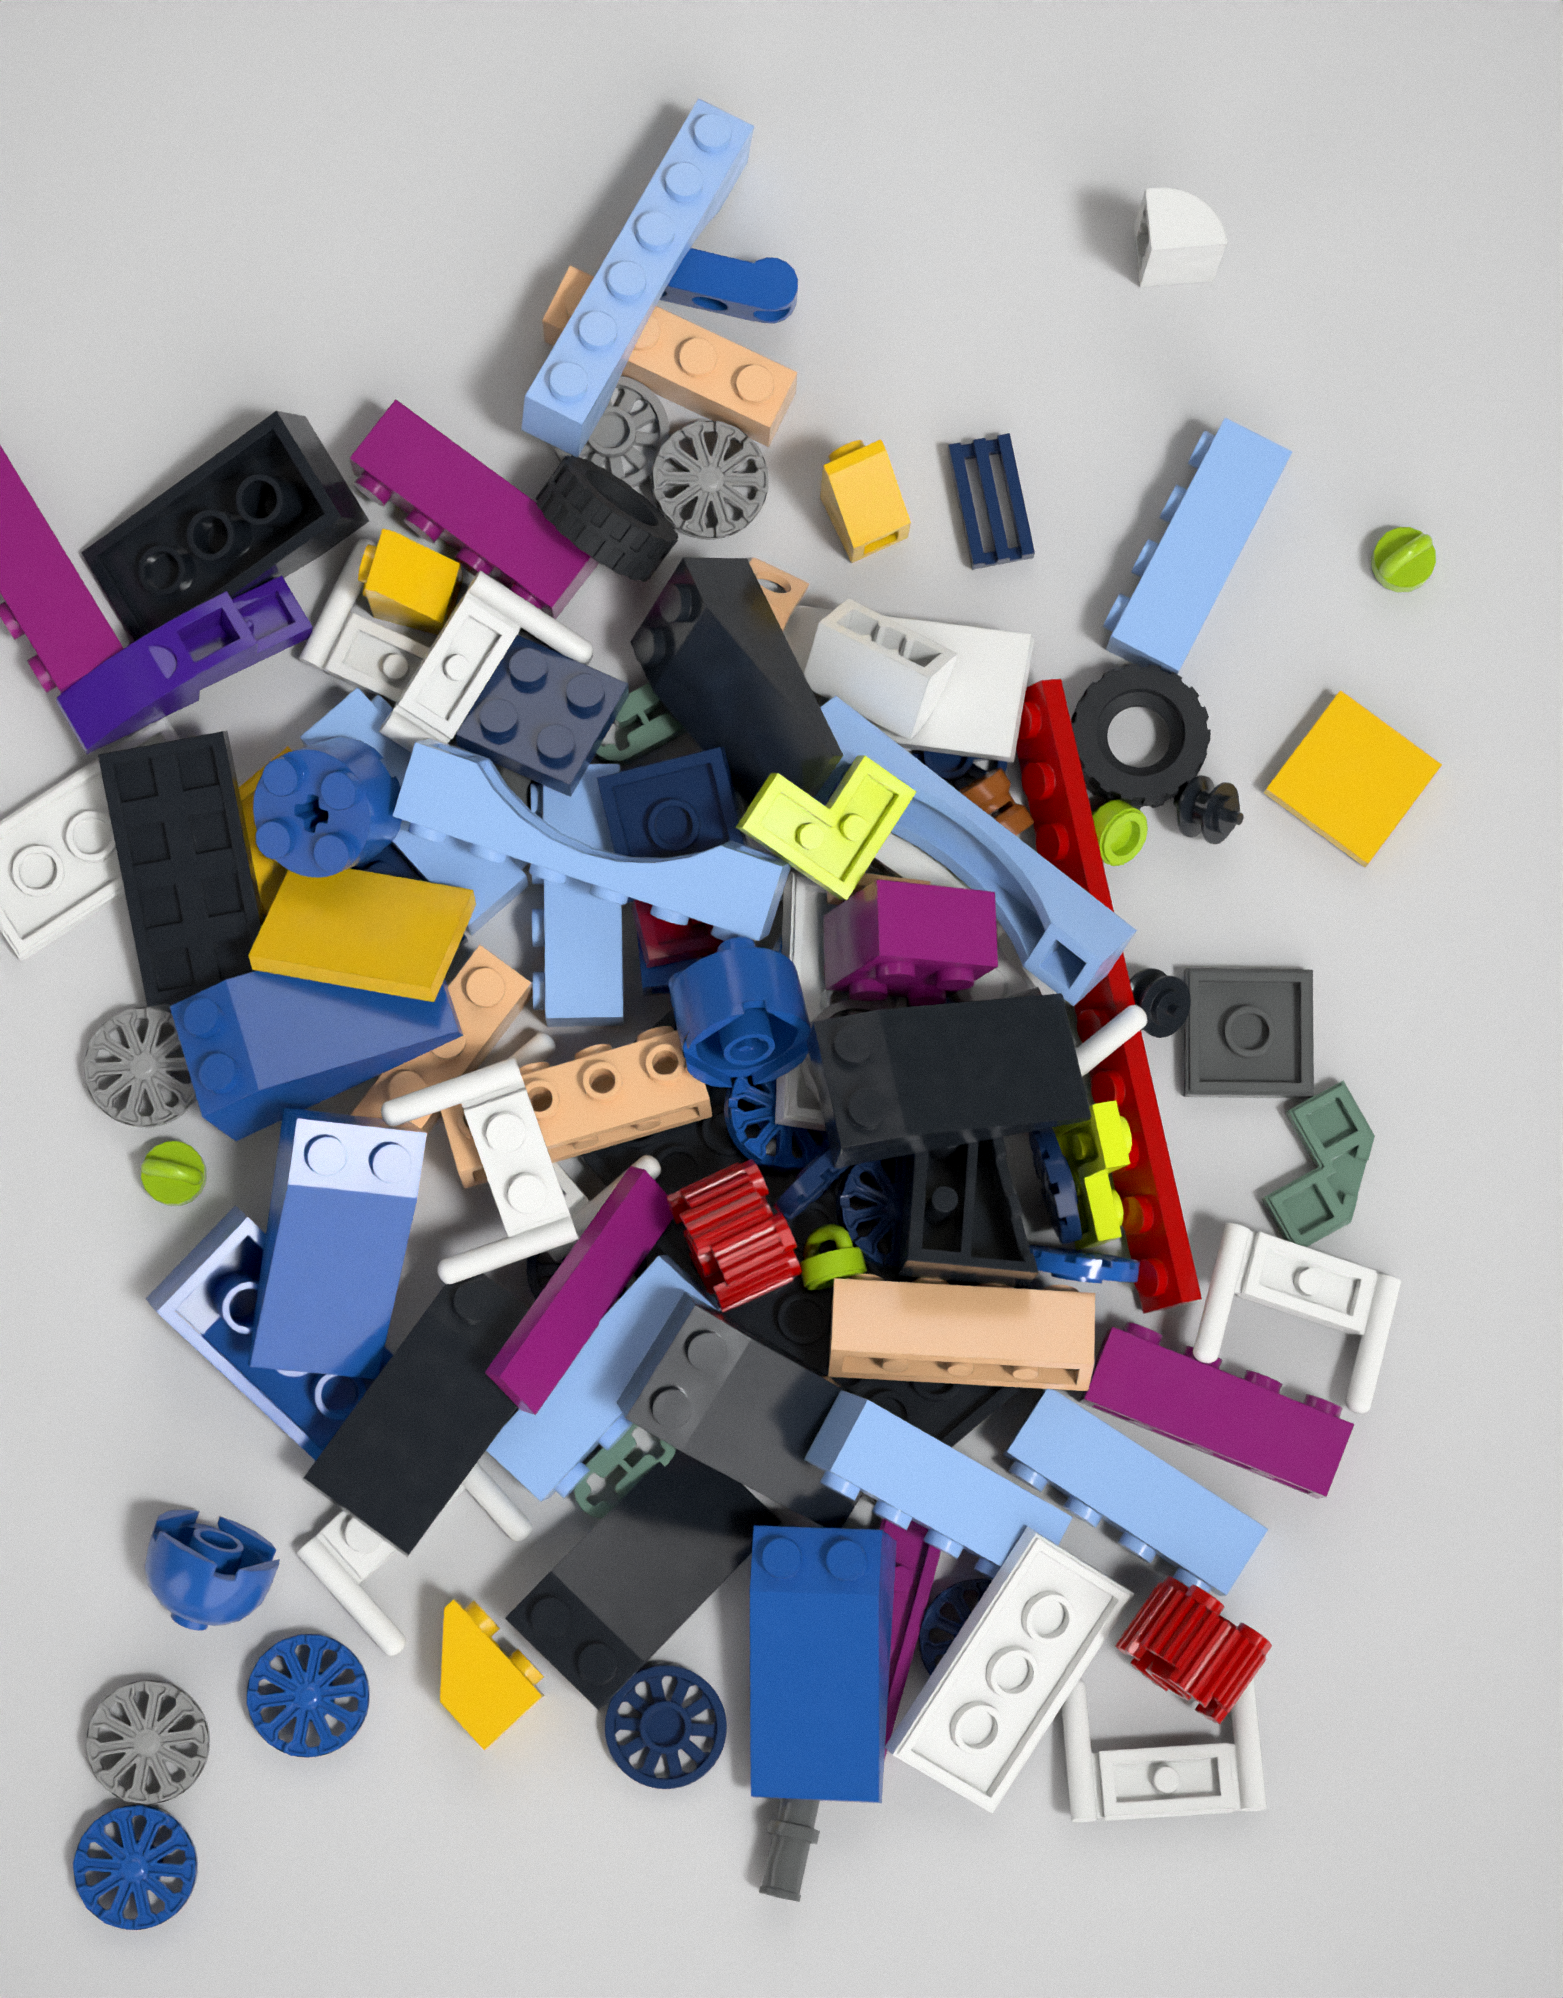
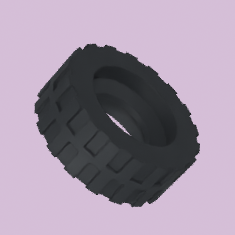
M569 455L564 457L535 498L537 500L536 504L543 512L544 517L576 547L590 555L600 564L634 581L647 582L679 538L672 523L641 493H638L628 483L619 479L605 468L599 467L592 461L580 457L577 458L573 455L571 457Z
M1137 664L1125 665L1124 669L1118 671L1112 669L1104 673L1098 682H1092L1085 690L1080 701H1078L1071 718V724L1084 781L1087 784L1086 788L1094 796L1098 794L1106 799L1105 803L1121 800L1139 810L1144 806H1152V808L1162 806L1165 801L1181 795L1182 791L1197 776L1208 754L1207 748L1211 735V729L1207 728L1209 716L1206 707H1202L1198 700L1199 694L1192 686L1189 688L1184 684L1182 677L1173 671L1169 674L1160 670V666L1151 664L1148 667H1137ZM1131 707H1144L1155 711L1164 719L1169 729L1170 743L1166 754L1161 760L1151 766L1138 768L1122 763L1113 755L1108 744V728L1113 718L1121 711Z

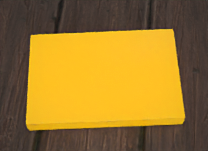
M350 868L327 877H307L288 870L248 955L252 970L435 1002L475 909L474 891L472 889Z

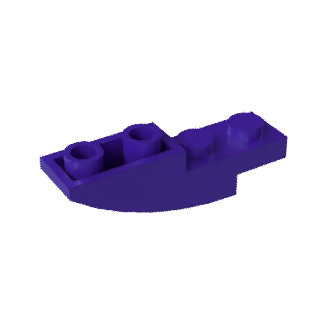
M282 575L231 599L226 591L163 624L116 653L56 697V703L87 755L199 701L200 690L308 639L312 633L313 626Z

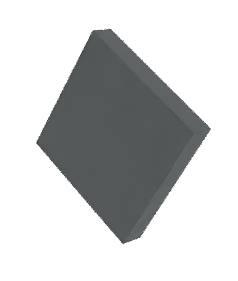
M1186 968L1184 970V982L1188 986L1191 996L1190 1010L1184 1022V1097L1312 1098L1314 1096L1313 970Z

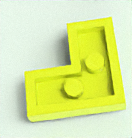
M857 755L825 806L779 773H770L736 828L839 900H848L916 794V791L867 756Z
M1116 1100L1090 1105L1092 1117L1089 1121L1052 1127L1062 1155L1066 1157L1077 1193V1208L1082 1238L1081 1240L1074 1241L1076 1250L1101 1246L1122 1237L1120 1226L1123 1223L1122 1202L1118 1193L1111 1189L1108 1174L1130 1164L1128 1154L1132 1147V1137L1126 1119L1119 1115Z

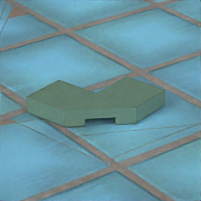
M1344 1080L1286 1112L1289 1121L1316 1169L1262 1198L1284 1240L1304 1247L1312 1245L1352 1222L1359 1188L1375 1138L1373 1131Z

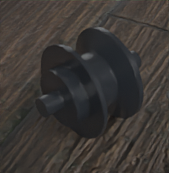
M1199 775L1192 779L1181 795L1175 796L1173 800L1174 807H1177V822L1180 832L1184 836L1191 838L1196 837L1202 832L1204 839L1210 844H1219L1224 841L1235 826L1240 825L1244 819L1243 813L1240 812L1239 794L1236 787L1229 782H1222L1214 787L1212 780L1204 775Z
M1155 968L1143 969L1130 979L1135 1005L1141 1007L1147 1015V1024L1141 1030L1156 1038H1164L1174 1034L1183 1025L1190 1010L1191 996L1186 983L1178 977L1167 976L1163 971Z

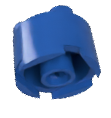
M346 737L330 738L288 752L270 761L265 766L257 784L253 803L254 820L257 829L256 843L259 850L265 857L275 859L288 870L307 877L331 876L372 859L395 839L401 827L402 819L393 816L401 790L397 777L391 778L386 767L380 761L384 758L375 748L360 740Z
M736 937L721 943L717 948V953L700 959L686 970L679 971L670 977L668 982L670 1000L683 1056L689 1073L698 1081L715 1087H732L731 1078L751 1076L753 1085L762 1084L787 1074L806 1058L808 1054L807 1041L811 1031L810 1019L796 966L784 954L771 949L756 947L755 942L750 938Z

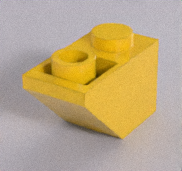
M856 440L834 450L828 456L830 462L823 465L820 499L851 563L907 539L911 521L882 440H877L866 446L863 440Z
M382 528L378 545L368 544L365 548L359 568L358 581L364 583L363 596L368 598L374 618L439 635L455 609L463 581V574L460 563L397 532Z
M453 1599L444 1607L440 1703L481 1748L487 1750L545 1696L536 1686L544 1676L520 1649L517 1648L508 1656L495 1642L492 1636L500 1628L475 1600L464 1608L458 1600Z

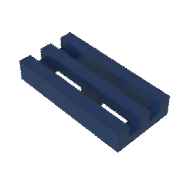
M1010 433L998 435L997 439L987 441L985 438L975 439L971 444L961 445V442L949 444L947 451L972 570L1034 558L1035 550ZM999 454L1018 547L1008 548L989 455ZM976 458L995 551L987 553L983 551L965 460Z

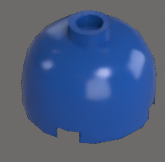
M187 1509L168 1510L157 1517L149 1540L145 1573L147 1585L159 1603L171 1612V1619L182 1627L203 1631L208 1628V1625H228L249 1616L264 1601L279 1567L280 1559L273 1560L276 1553V1548L273 1544L256 1531L224 1517H219L217 1523L218 1530L205 1524L196 1523L200 1511Z

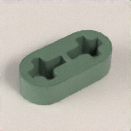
M647 683L629 693L626 702L614 721L619 729L625 728L636 721H639L641 727L627 735L628 748L619 751L614 744H609L605 747L600 745L595 757L603 764H620V767L631 764L687 731L669 713L662 714L649 722L646 715L660 707V699L654 693L650 684Z
M633 1423L630 1429L610 1450L607 1451L603 1447L585 1465L590 1469V1472L574 1489L576 1502L590 1516L602 1519L616 1504L611 1507L607 1502L602 1501L594 1507L588 1502L586 1498L591 1494L592 1489L587 1480L591 1475L596 1473L604 1479L620 1465L627 1474L615 1487V1491L620 1497L619 1502L659 1461L666 1466L674 1456L676 1448L660 1440V1445L665 1450L664 1454L657 1460L652 1455L647 1454L632 1468L624 1459L637 1445L632 1433L639 1426Z

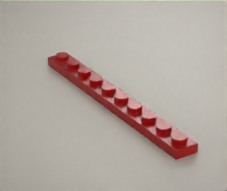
M1040 680L1026 687L1016 745L1022 773V787L1028 799L1031 817L1034 820L1036 849L1038 854L1114 912L1062 680ZM1123 952L1108 975L1074 1006L1077 1017V1031L1082 1044L1128 1006L1135 1005ZM1140 1030L1091 1069L1089 1075L1094 1102L1098 1104L1116 1100L1119 1115L1126 1119L1131 1131L1132 1147L1128 1154L1130 1164L1111 1173L1115 1190L1122 1202V1226L1125 1230L1130 1257L1140 1262L1138 1282H1134L1139 1292L1143 1314L1201 1300L1202 1297Z

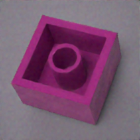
M876 879L823 916L825 990L849 992L851 1000L874 1002L884 1000L888 996L908 998V1004L911 1006L945 1004L946 998L959 990L973 987L974 981L998 967L995 892Z

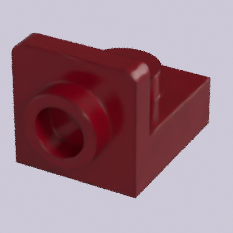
M634 900L631 909L647 968L707 957L717 953V948L724 942L711 935L713 925L690 917L687 925L674 924L651 915L652 904L640 900Z

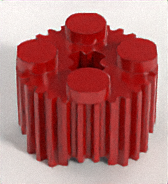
M753 1159L742 1164L737 1162L666 1196L675 1223L683 1222L687 1229L683 1233L691 1251L689 1255L707 1293L709 1295L715 1293L717 1305L722 1313L793 1281L794 1276L802 1273L800 1264L793 1249L797 1248L792 1232L781 1212L773 1215L765 1197L769 1194L768 1188Z
M1167 1576L1163 1583L1159 1582L1121 1635L1115 1647L1121 1653L1134 1657L1130 1662L1132 1667L1150 1679L1152 1683L1166 1692L1169 1689L1187 1701L1192 1697L1199 1703L1194 1709L1208 1720L1221 1724L1266 1661V1654L1271 1649L1272 1644L1248 1625L1240 1622L1236 1626L1220 1614L1225 1606L1208 1592L1194 1584L1188 1588L1175 1578Z

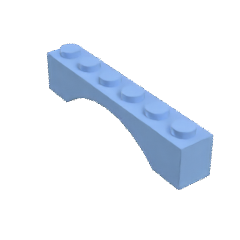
M698 98L527 391L524 399L521 430L578 458L606 410L629 357L668 283L697 237L721 210L748 162L754 130L753 125Z
M835 696L820 707L844 756L814 799L825 806L857 755L867 756L916 791V794L891 833L914 844L932 856L971 889L995 892L996 918L1012 941L1024 968L1057 994L1062 993L1063 998L1073 1006L1108 975L1136 933V929L840 698Z
M433 739L415 742L393 813L394 817L410 822L408 832L421 838L444 843L447 835L470 842L468 852L477 857L493 862L505 863L508 855L531 863L529 873L544 880L565 884L567 877L570 876L592 884L589 893L600 899L625 905L628 897L652 904L651 915L674 924L687 925L689 917L713 925L711 935L723 941L736 937H747L760 941L769 935L791 868L788 863L776 855L734 841H729L702 852L668 858L630 857L593 848L562 834L534 814L507 786L491 759Z

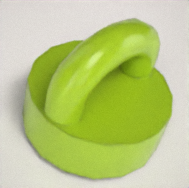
M1397 527L1386 532L1377 542L1371 556V567L1377 581L1386 589L1397 593L1411 592L1420 588L1429 579L1436 564V550L1431 536L1411 527Z
M1121 800L1109 801L1092 811L1103 862L1111 866H1120L1132 860L1140 852L1146 841L1148 824L1143 812Z
M167 1141L155 1146L146 1155L141 1164V1180L145 1190L157 1202L167 1206H183L193 1202L202 1193L207 1182V1168L203 1158L192 1146L180 1141Z
M836 1224L822 1225L812 1231L804 1243L803 1253L805 1260L800 1262L801 1277L804 1287L809 1290L831 1288L834 1285V1278L847 1279L850 1276L864 1274L867 1271L861 1249L853 1247L851 1237L844 1227ZM828 1240L835 1241L837 1250L820 1254L819 1249L824 1242Z

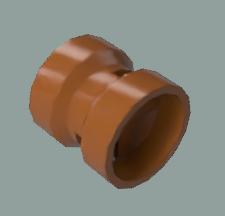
M1002 767L984 774L958 790L988 815L998 809L999 811L990 816L1015 836L1034 823L1025 805L1015 803L1009 793L1011 782Z

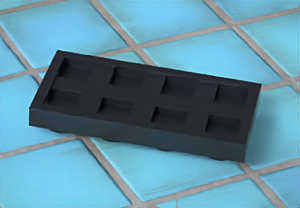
M228 731L98 754L147 1007L182 1001L222 981L256 971L252 970L248 955L264 923V915Z

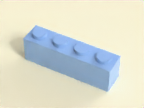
M1224 418L1216 435L1204 430L1188 461L1189 465L1198 469L1188 489L1176 484L1159 517L1170 523L1159 544L1150 539L1146 541L1131 573L1141 577L1132 597L1129 598L1120 593L1104 622L1103 627L1113 632L1106 647L1107 651L1132 664H1137L1138 667H1148L1151 664L1160 666V670L1171 674L1173 671L1178 675L1280 478L1292 451L1227 418Z
M357 687L300 736L304 747L337 737L360 740L375 748L384 759L380 761L386 767L391 778L397 777L402 787L412 753L379 732L382 724L393 710L379 694L370 701ZM402 820L400 830L391 842L422 881L472 889L474 891L476 906L466 927L471 936L529 886L527 875L522 871L529 864L528 862L508 855L505 863L493 862L477 857L468 852L470 842L447 835L444 843L421 838L408 832L410 822Z
M589 764L571 797L541 783H531V811L562 834L593 848L615 853L597 777L620 772V764ZM532 875V884H544V909H532L533 947H545V972H533V1010H545L547 1027L624 1026L622 904L609 902L591 895L589 891L592 884L570 876L567 877L565 884H560Z
M659 1255L604 1315L598 1327L538 1413L534 1415L519 1409L486 1449L491 1456L541 1502L551 1498L555 1492L565 1499L590 1472V1469L583 1464V1461L599 1444L607 1451L610 1450L633 1425L631 1421L625 1419L617 1404V1400L684 1292L690 1293L718 1311H721L717 1305V1300L709 1295L700 1284L668 1255Z
M1044 1389L1003 1453L1004 1456L1014 1462L1009 1469L1013 1476L1039 1492H1042L1046 1484L1052 1486L1068 1497L1063 1506L1064 1509L1094 1528L1097 1527L1101 1519L1123 1533L1117 1542L1119 1545L1149 1564L1156 1555L1178 1569L1173 1578L1188 1588L1194 1584L1208 1593L1212 1591L1218 1596H1226L1268 1531L1266 1527L1054 1389Z
M843 1390L840 1391L804 1459L825 1471L820 1480V1483L853 1501H855L858 1493L861 1491L877 1500L872 1510L874 1514L907 1530L911 1520L928 1529V1532L923 1541L957 1559L963 1549L979 1558L974 1569L992 1580L1027 1526L1059 1545L1073 1518L873 1402Z

